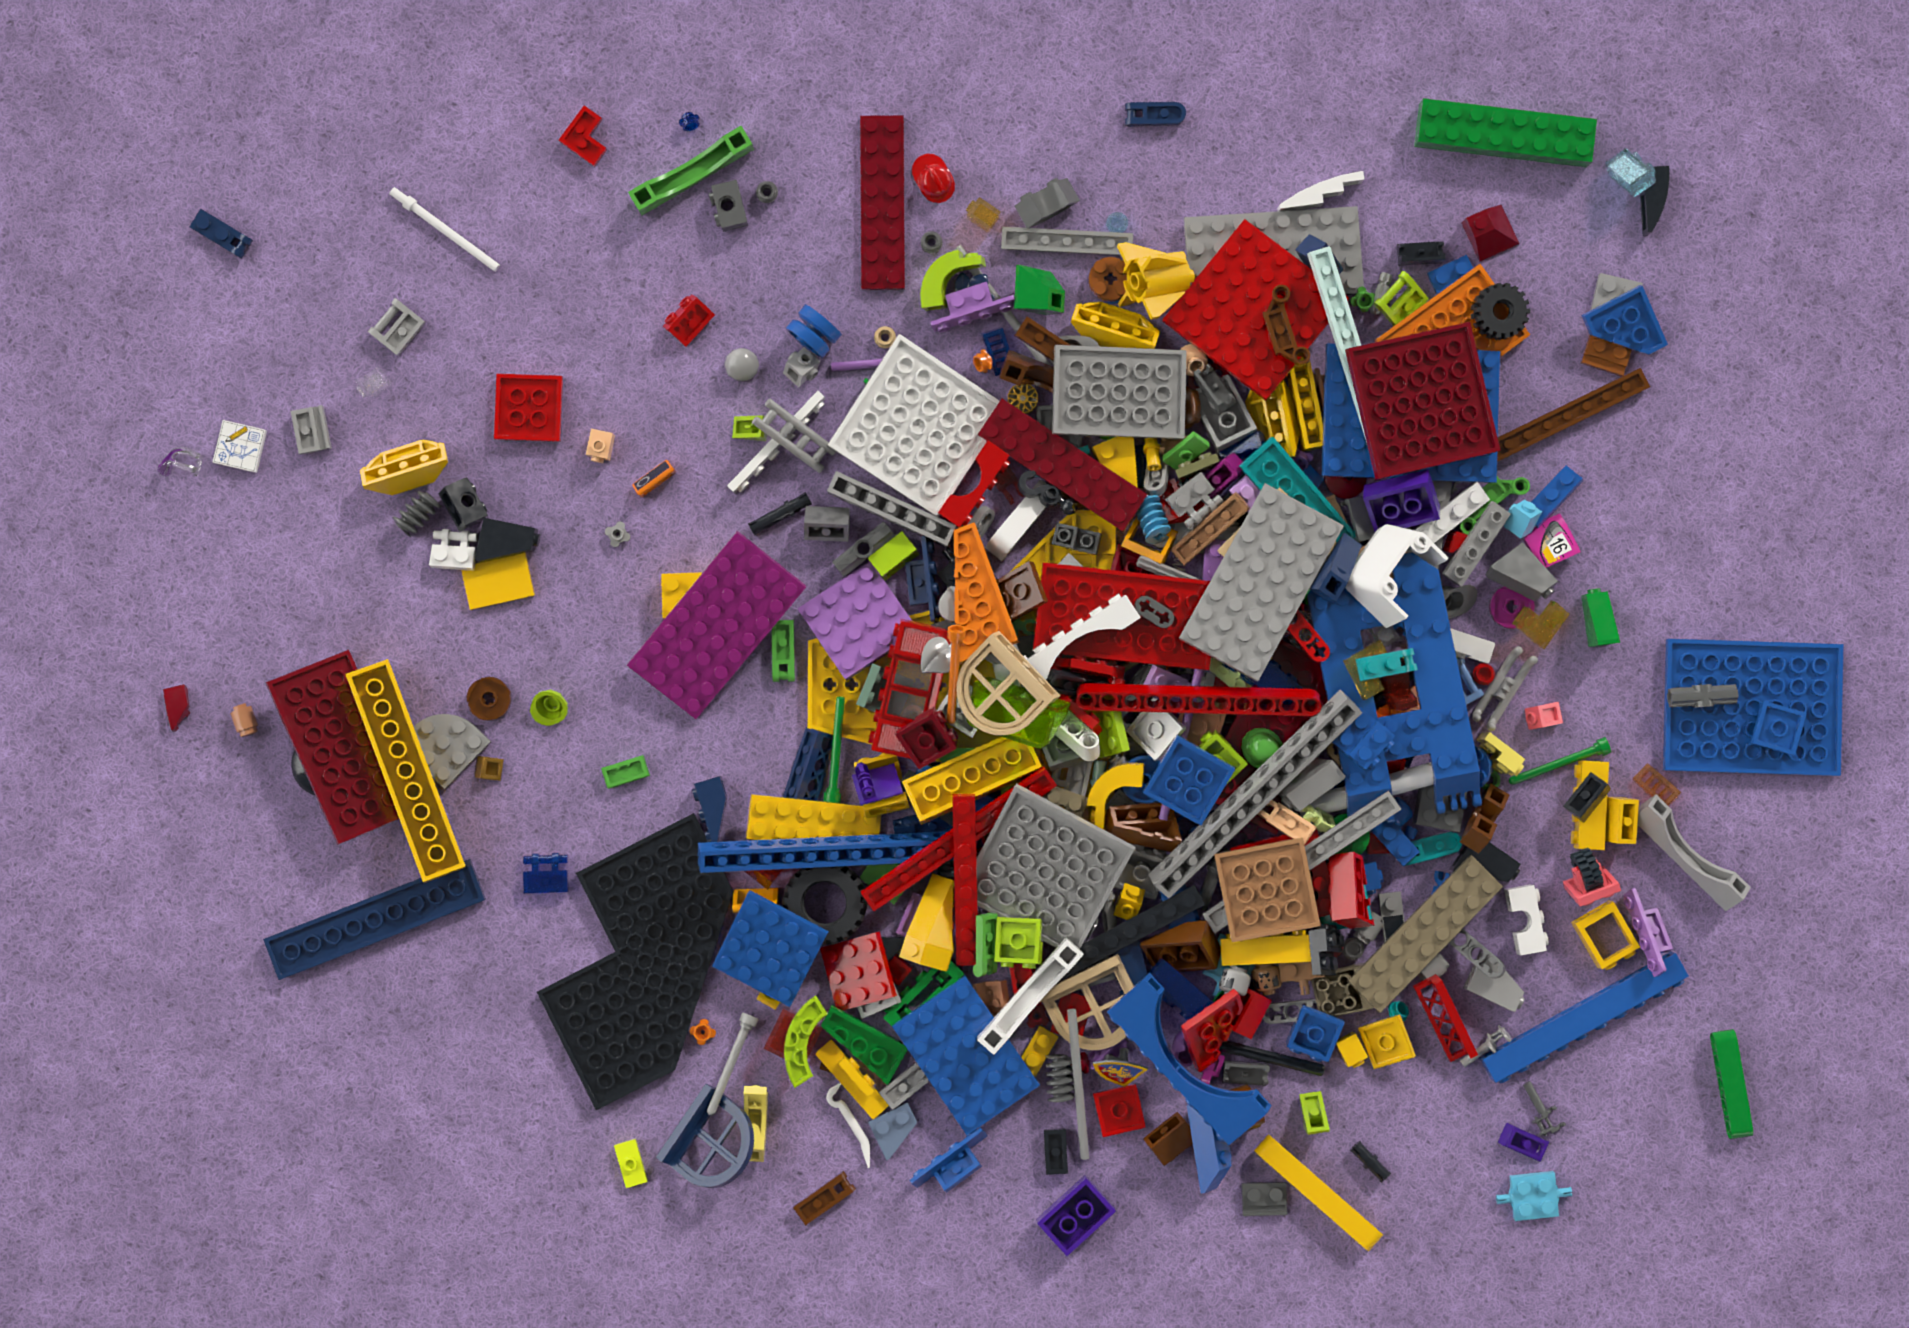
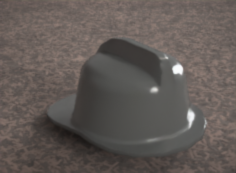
M1447 585L1442 586L1448 619L1466 613L1475 604L1477 590L1474 586L1463 585L1457 588Z

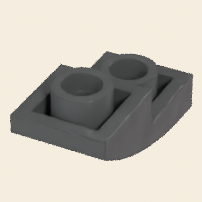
M1057 523L1052 545L1097 555L1102 534Z

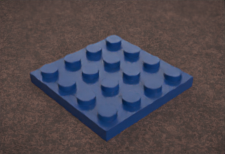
M750 890L712 967L791 1007L829 931Z

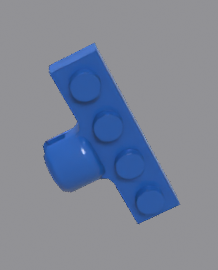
M1395 797V801L1401 808L1400 811L1394 814L1395 822L1388 824L1385 820L1370 831L1404 867L1420 851L1401 831V827L1412 818V809L1403 799Z

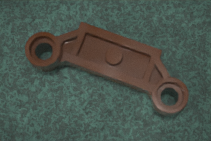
M1277 285L1273 289L1272 301L1268 310L1262 314L1276 356L1281 355L1293 362L1295 366L1303 367L1310 360V351L1305 347H1297L1284 307L1285 303L1289 300L1290 290L1285 285ZM1282 295L1284 298L1280 299L1277 296ZM1297 357H1303L1304 360L1300 361Z

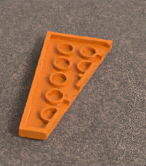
M975 522L954 530L955 624L966 628L965 639L960 643L959 666L964 664L992 633L1000 631L1012 645L1019 643Z

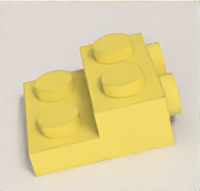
M1491 732L1481 733L1476 739L1481 743L1479 745L1480 748L1488 754L1493 753L1490 759L1493 763L1492 768L1500 774H1509L1510 776H1517L1524 767L1522 763L1525 759Z

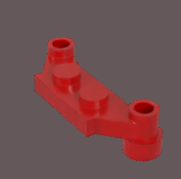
M1059 654L1050 668V671L1051 669H1067L1107 677L1108 684H1125V667L1119 665L1108 666V662L1102 660H1094L1093 663L1086 661V657L1073 656V658L1069 659L1062 658V654Z

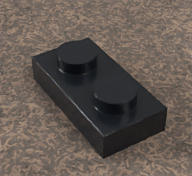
M1043 1129L1046 1175L1068 1174L1066 1129Z

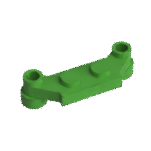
M1497 476V483H1487L1482 489L1490 500L1459 524V531L1468 535L1476 524V520L1480 518L1491 501L1498 504L1510 494L1518 496L1526 494L1530 489L1529 481L1523 477L1515 480H1500ZM1516 484L1521 486V491L1517 490ZM1465 524L1470 526L1469 531L1465 530Z

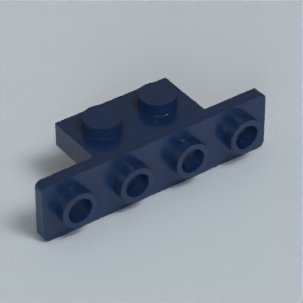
M922 535L923 560L905 562L909 601L911 606L929 604L930 620L932 623L940 622L939 618L942 616L939 613V604L937 603V596L940 595L938 583H935L934 577L937 574V566L935 561L933 562L932 553L935 552L933 540Z

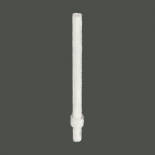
M395 187L390 191V195L401 202L405 209L416 213L490 269L496 272L500 267V264L418 205L414 198L411 196L407 197Z

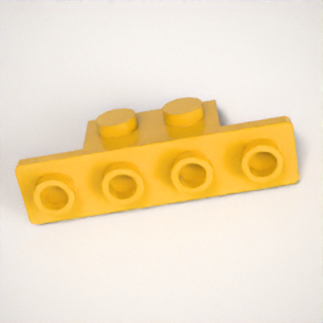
M829 1040L816 1052V1056L872 1119H875L889 1106L874 1088V1081L867 1074L863 1075L859 1071L860 1065L852 1057L849 1059L833 1040Z

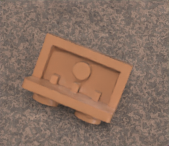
M1007 980L985 981L973 984V988L993 1017L1009 1002Z

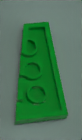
M833 1005L830 1006L827 1015L821 1022L822 1028L841 1045L843 1044L856 1058L861 1060L886 1085L889 1084L908 1050L903 1042Z

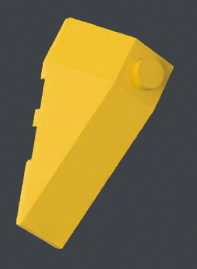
M932 874L906 934L899 955L900 958L947 972L954 951V943H952L954 929V880Z

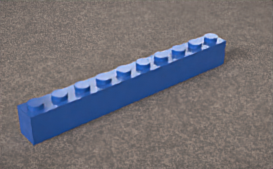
M1669 952L1662 956L1666 971L1660 976L1654 977L1648 966L1645 965L1511 1039V1042L1498 1046L1496 1048L1497 1052L1489 1051L1479 1058L1489 1077L1495 1083L1498 1081L1500 1084L1511 1079V1074L1517 1071L1521 1073L1531 1067L1529 1064L1535 1061L1542 1062L1550 1057L1549 1053L1555 1050L1559 1052L1569 1046V1042L1575 1039L1579 1041L1588 1036L1587 1032L1593 1029L1600 1030L1608 1025L1607 1021L1613 1018L1617 1020L1627 1014V1010L1644 1006L1646 1004L1645 1000L1651 997L1658 998L1665 994L1664 990L1671 986L1675 988L1685 982L1683 979L1689 977L1678 955L1674 952Z

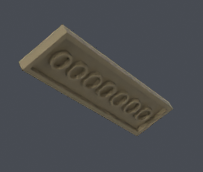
M1469 855L1347 981L1381 1013L1503 886L1472 855Z

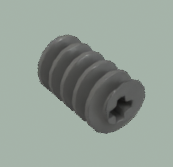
M417 491L420 498H411L414 505L406 503L407 512L399 510L401 518L392 517L396 525L410 538L409 531L415 534L418 532L415 525L419 527L424 526L421 519L430 520L427 513L433 515L436 513L433 506L442 507L428 492Z
M1065 1054L1046 1055L1047 1059L1052 1060L1051 1063L1046 1064V1067L1052 1068V1071L1046 1073V1076L1053 1077V1080L1047 1081V1085L1053 1086V1089L1047 1090L1048 1094L1053 1095L1047 1101L1065 1102L1075 1098L1074 1093L1070 1092L1074 1089V1084L1070 1083L1073 1081V1075L1070 1074L1073 1072L1072 1066H1070L1072 1058Z

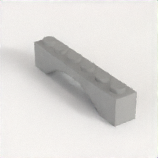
M1655 794L1639 806L1637 825L1718 905L1727 911L1744 900L1751 887L1736 872L1714 865L1696 853L1678 831L1673 819L1672 809L1658 795Z

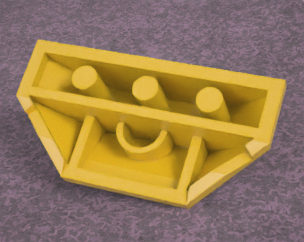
M1101 301L1083 305L1076 304L1071 319V324L1081 336L1091 337L1100 347L1155 349L1160 332L1143 315Z
M1283 380L1268 400L1265 401L1250 389L1245 404L1257 427L1258 438L1253 440L1254 445L1259 448L1270 437H1274L1288 455L1294 457L1300 432L1291 390Z
M419 440L380 453L366 467L360 470L363 488L393 496L435 482L448 463L444 443Z

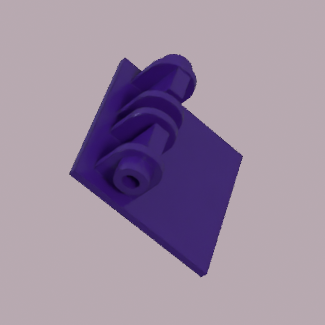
M862 762L856 765V774H853L852 778L860 806L903 794L894 763L871 770Z

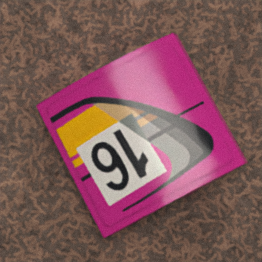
M1560 513L1548 518L1539 528L1535 526L1530 534L1523 537L1527 548L1545 568L1581 552Z

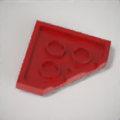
M1235 989L1224 994L1220 999L1181 1025L1194 1067L1199 1072L1218 1060L1221 1054L1219 1048L1223 1041L1228 1040L1234 1027L1232 1022L1235 1016L1240 1015L1243 1009L1240 995Z

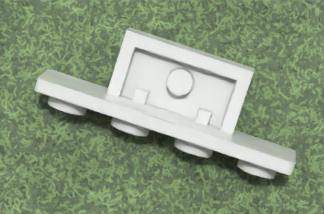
M1451 629L1457 658L1465 659V657L1483 663L1490 662L1495 646L1494 642Z

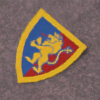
M1126 1048L1120 1049L1119 1058L1107 1054L1104 1061L1093 1062L1095 1071L1101 1077L1121 1086L1128 1085L1148 1070L1146 1066L1128 1062V1049Z

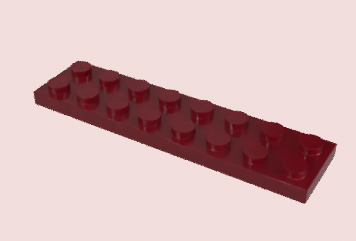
M904 115L860 116L861 290H905Z
M1003 398L977 434L984 440H989L1029 470L1035 471L1038 476L1122 532L1125 531L1148 494L1057 434H1052L1051 430Z

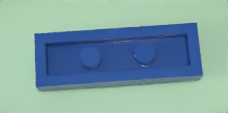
M1567 465L1531 501L1536 508L1542 511L1535 525L1537 528L1583 482V478Z

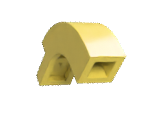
M757 1085L744 1086V1111L748 1115L754 1131V1148L750 1161L764 1162L768 1092L767 1087Z

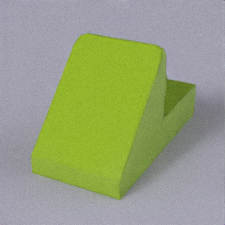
M1321 1091L1299 1094L1303 1114V1127L1307 1135L1330 1132Z

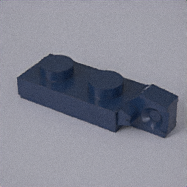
M909 815L893 820L894 834L945 832L953 828L939 817L922 825L917 815Z

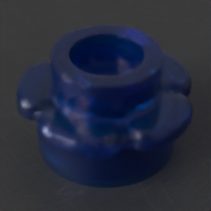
M693 112L684 113L679 120L680 126L687 132L697 129L700 125L698 121L700 119L699 115H694Z

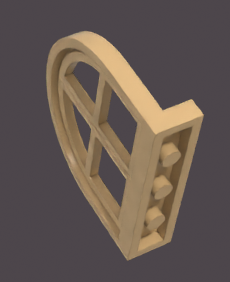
M1000 631L992 633L966 660L957 679V698L962 712L978 729L993 735H1009L1026 728L1051 703L1060 697V694ZM990 652L1011 672L996 689L976 669ZM972 674L991 692L977 709L972 703L969 691ZM1016 680L1037 700L1022 716L1001 696ZM998 700L1016 720L1009 723H997L986 719L982 715Z
M1118 954L1055 984L1040 1000V1002H1043L1056 1030L1070 1043L1068 1022H1065L1055 1000L1081 988L1092 1011L1077 1017V1023L1094 1015L1104 1037L1087 1038L1078 1034L1079 1048L1102 1050L1116 1045L1126 1037L1125 1031L1121 1027L1112 1033L1101 1012L1111 1007L1121 997L1099 1007L1088 985L1114 972L1124 994L1134 987Z

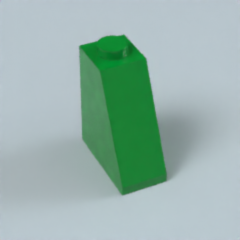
M1600 588L1587 590L1588 594L1581 595L1588 647L1620 643L1608 591L1601 592Z

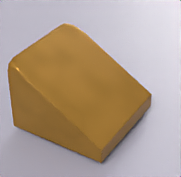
M478 756L475 778L501 781L504 759Z

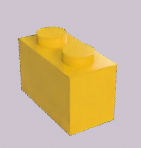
M1607 797L1605 841L1617 844H1636L1639 800L1626 797Z

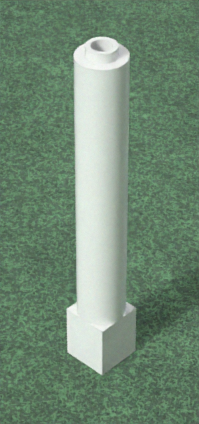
M1431 762L1389 774L1392 796L1434 785ZM1345 786L1328 790L1310 805L1314 808L1318 807L1327 813L1346 809ZM1300 811V815L1303 817L1306 813Z

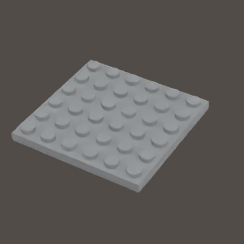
M1016 784L977 857L978 906L990 913H997L998 917L1042 919L1041 940L1057 948L1067 937L1080 949L1134 852L1135 846Z

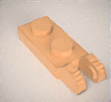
M1273 800L1267 804L1274 808L1270 815L1263 809L1257 813L1267 823L1290 838L1303 837L1304 846L1316 829V826L1281 803H1276Z

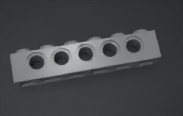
M837 471L827 490L828 494L920 536L924 535L946 548L954 535V530H956V525Z

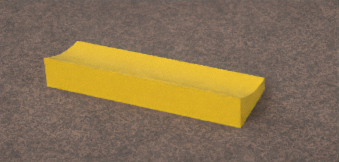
M1022 729L1016 733L1004 735L902 781L922 825L953 811V794H975L976 801L1027 778L1042 766L1025 729Z

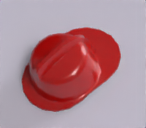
M927 153L920 155L914 161L912 175L927 200L933 203H942L952 197L955 191V182L945 162L939 156Z

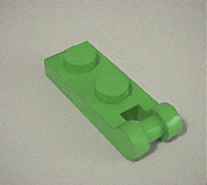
M779 620L772 628L773 682H780V680L795 682L794 620ZM779 664H788V671H780Z
M986 913L976 916V964L973 967V973L976 977H982L986 974L991 975L997 972V962H994L997 913Z

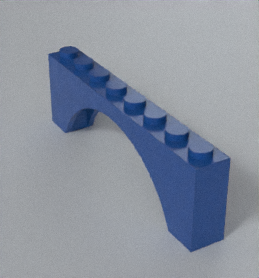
M1148 973L1114 1003L1107 1013L1110 1019L1125 1031L1126 1037L1138 1045L1141 1053L1155 1064L1157 1071L1170 1080L1171 1086L1176 1091H1180L1188 1105L1195 1108L1201 1114V1118L1206 1124L1212 1126L1219 1139L1230 1145L1265 1116L1272 1105L1257 1089L1229 1091L1206 1084L1194 1077L1178 1062L1166 1043L1161 1027L1160 1005L1165 989L1151 973Z

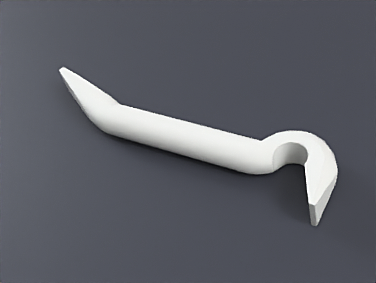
M838 1083L829 1089L826 1097L827 1102L832 1107L839 1108L859 1140L866 1164L870 1168V1144L868 1138L847 1104L842 1100L835 1101L833 1099V1095L836 1094L841 1083Z

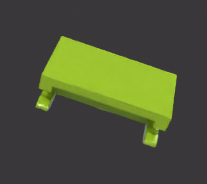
M901 531L868 557V560L886 581L905 566V562L912 561L919 553Z

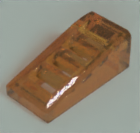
M1648 763L1632 778L1650 797L1656 794L1662 799L1668 791L1672 793L1666 800L1662 799L1669 807L1681 795V791ZM1650 772L1652 775L1644 783L1642 778ZM1656 778L1658 782L1650 788L1648 785ZM1663 785L1665 788L1657 794L1655 791Z

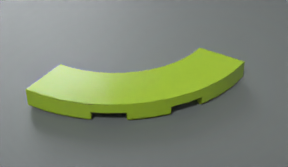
M816 995L798 1010L790 1023L785 1038V1066L794 1088L813 1077L807 1060V1043L814 1027L827 1015L826 1010Z

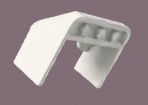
M1388 524L1377 529L1357 557L1345 587L1385 628L1408 617L1393 601L1397 595L1398 588L1395 581L1389 576L1405 552H1413L1434 567L1448 559L1424 533Z

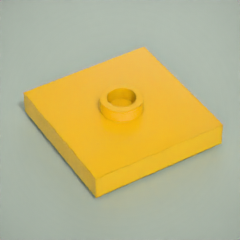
M1400 1014L1358 1028L1373 1069L1408 1060L1416 1056Z

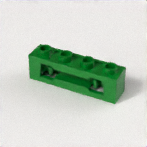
M952 959L950 960L947 972L941 971L936 976L940 983L949 975L951 978L943 986L939 985L919 1006L965 974L959 966H956ZM931 968L928 972L923 970L915 978L917 983L912 988L907 986L899 994L902 997L900 999L901 1002L883 1010L886 1013L883 1018L891 1026L912 1012L907 1006L900 1013H898V1010L905 1003L908 1005L933 980L932 976L939 969Z

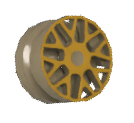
M1029 384L1014 385L1008 393L1007 402L1025 414H1029L1036 408L1038 394L1035 388Z

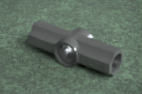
M883 521L862 539L857 540L852 547L832 563L845 577L894 538L895 535ZM865 543L869 545L870 551L868 554L861 555L858 553V546Z
M1712 684L1692 685V687L1670 688L1667 693L1669 707H1710L1715 704L1737 703L1738 700L1736 684L1712 686Z

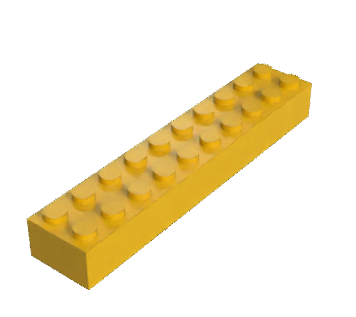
M386 659L347 673L346 677L423 883L466 868L389 660Z

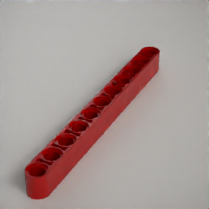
M1085 683L1078 687L1076 693L1078 707L1082 710L1284 716H1315L1321 711L1320 695L1313 689ZM1084 694H1089L1091 698L1083 699L1081 696ZM1112 695L1114 698L1111 700L1104 699V696ZM1129 695H1133L1136 697V699L1130 701L1127 700L1126 697ZM1151 696H1157L1159 699L1156 701H1150L1148 698ZM1177 696L1180 697L1181 700L1174 702L1171 700V698ZM1196 697H1201L1204 699L1201 702L1193 701V699ZM1218 698L1226 699L1223 703H1218L1215 700ZM1241 698L1248 699V702L1239 703L1238 700ZM1263 699L1271 700L1268 704L1261 703ZM1287 699L1293 700V703L1288 705L1283 702ZM1308 700L1316 701L1313 705L1305 704Z

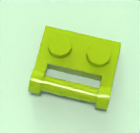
M1405 271L1398 275L1399 279L1381 299L1378 298L1373 303L1393 326L1421 307L1429 299ZM1404 285H1406L1408 288L1393 303V305L1389 307L1387 304L1400 291V289Z

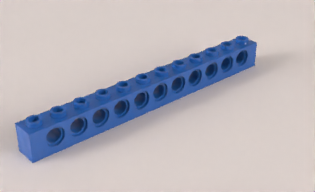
M948 831L698 843V865L700 873L898 864L903 863Z

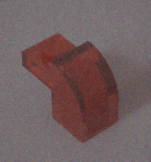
M1408 672L1381 677L1384 697L1390 710L1406 711L1411 707L1418 706L1417 697L1410 690Z

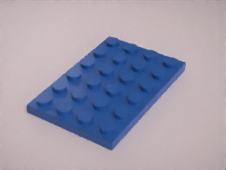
M964 975L894 1023L892 1027L965 1134L969 1135L1040 1086V1084L1009 1039L994 1055L977 1040V1036L994 1017Z

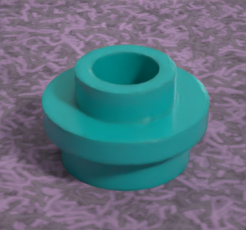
M1394 1001L1388 1006L1390 1017L1400 1014L1403 1022L1407 1019L1409 1009L1404 1002Z

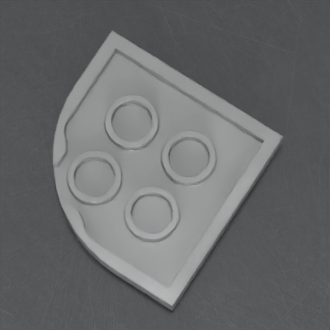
M433 715L421 720L414 726L431 775L444 789L491 743L474 724L456 715Z

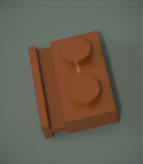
M1589 335L1581 364L1622 377L1624 376L1632 349Z

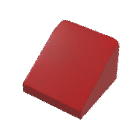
M1450 530L1443 551L1453 553L1462 545L1468 535Z

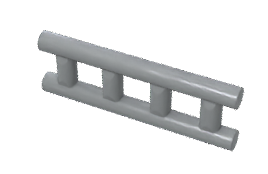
M768 399L765 406L770 410L762 420L756 416L752 424L818 473L822 472L824 466L819 463L826 452L834 455L836 451L828 446V441L772 399ZM776 415L786 421L780 432L769 426ZM793 427L803 434L796 445L786 438ZM810 440L820 446L813 457L803 451Z

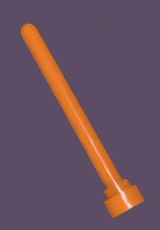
M951 625L948 627L947 637L951 642L947 722L949 724H953L956 721V688L959 674L960 643L963 642L966 634V628L961 625Z

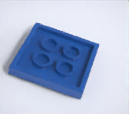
M1176 735L1144 788L1143 793L1201 826L1235 771V767Z

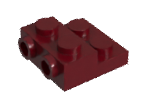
M935 707L916 716L913 722L895 732V735L918 769L957 749L958 734L954 728L949 729L945 724L947 722L945 714L941 710L937 711Z

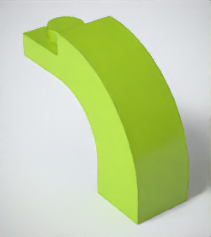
M959 250L948 252L939 257L929 267L922 281L920 292L922 309L931 311L947 308L945 295L949 280L958 272L986 267L985 258L978 255V253H968L963 258V253Z

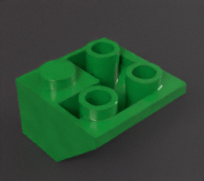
M1016 265L1014 309L1042 315L1064 313L1065 290L1053 273Z

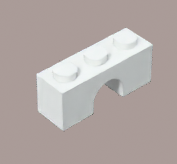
M1530 884L1504 889L1508 911H1523L1528 919L1527 925L1523 930L1512 932L1516 954L1526 955L1547 951L1546 945L1549 944L1547 933L1543 932L1542 928L1544 915L1542 910L1538 908V902L1540 901L1538 889H1535L1534 885Z

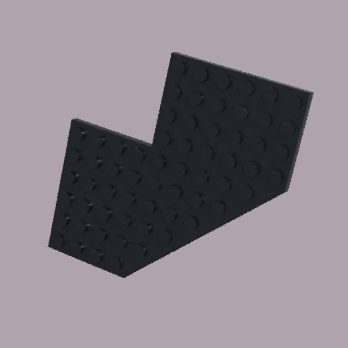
M695 813L576 873L615 952L537 991V994L595 1110L676 1070L734 893L725 872L700 873L698 843H705L707 839Z

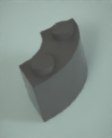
M1055 178L1046 184V188L1033 194L1028 192L1020 197L1021 201L1015 205V208L1027 229L1049 220L1080 201L1068 178L1061 180Z

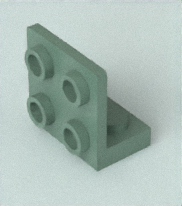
M872 664L856 705L875 712V709H880L881 701L878 700L880 687L885 688L886 679H883L885 668ZM897 673L895 674L894 683L912 687L914 683L912 679ZM892 690L887 713L900 716L909 694Z

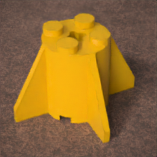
M1127 242L1117 245L1125 263L1123 274L1127 273V280L1123 281L1126 292L1118 302L1119 307L1128 306L1135 302H1143L1150 320L1157 319L1186 293L1185 291L1189 289L1190 283L1195 280L1194 272L1190 269L1183 251L1165 253Z

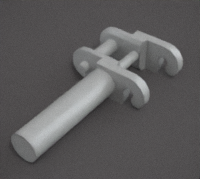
M1498 1025L1496 1032L1491 1035L1487 1033L1488 1038L1486 1042L1476 1048L1478 1056L1472 1059L1465 1056L1460 1060L1462 1065L1466 1068L1490 1049L1493 1053L1497 1052L1495 1042L1502 1037L1511 1042V1037L1505 1030V1027Z

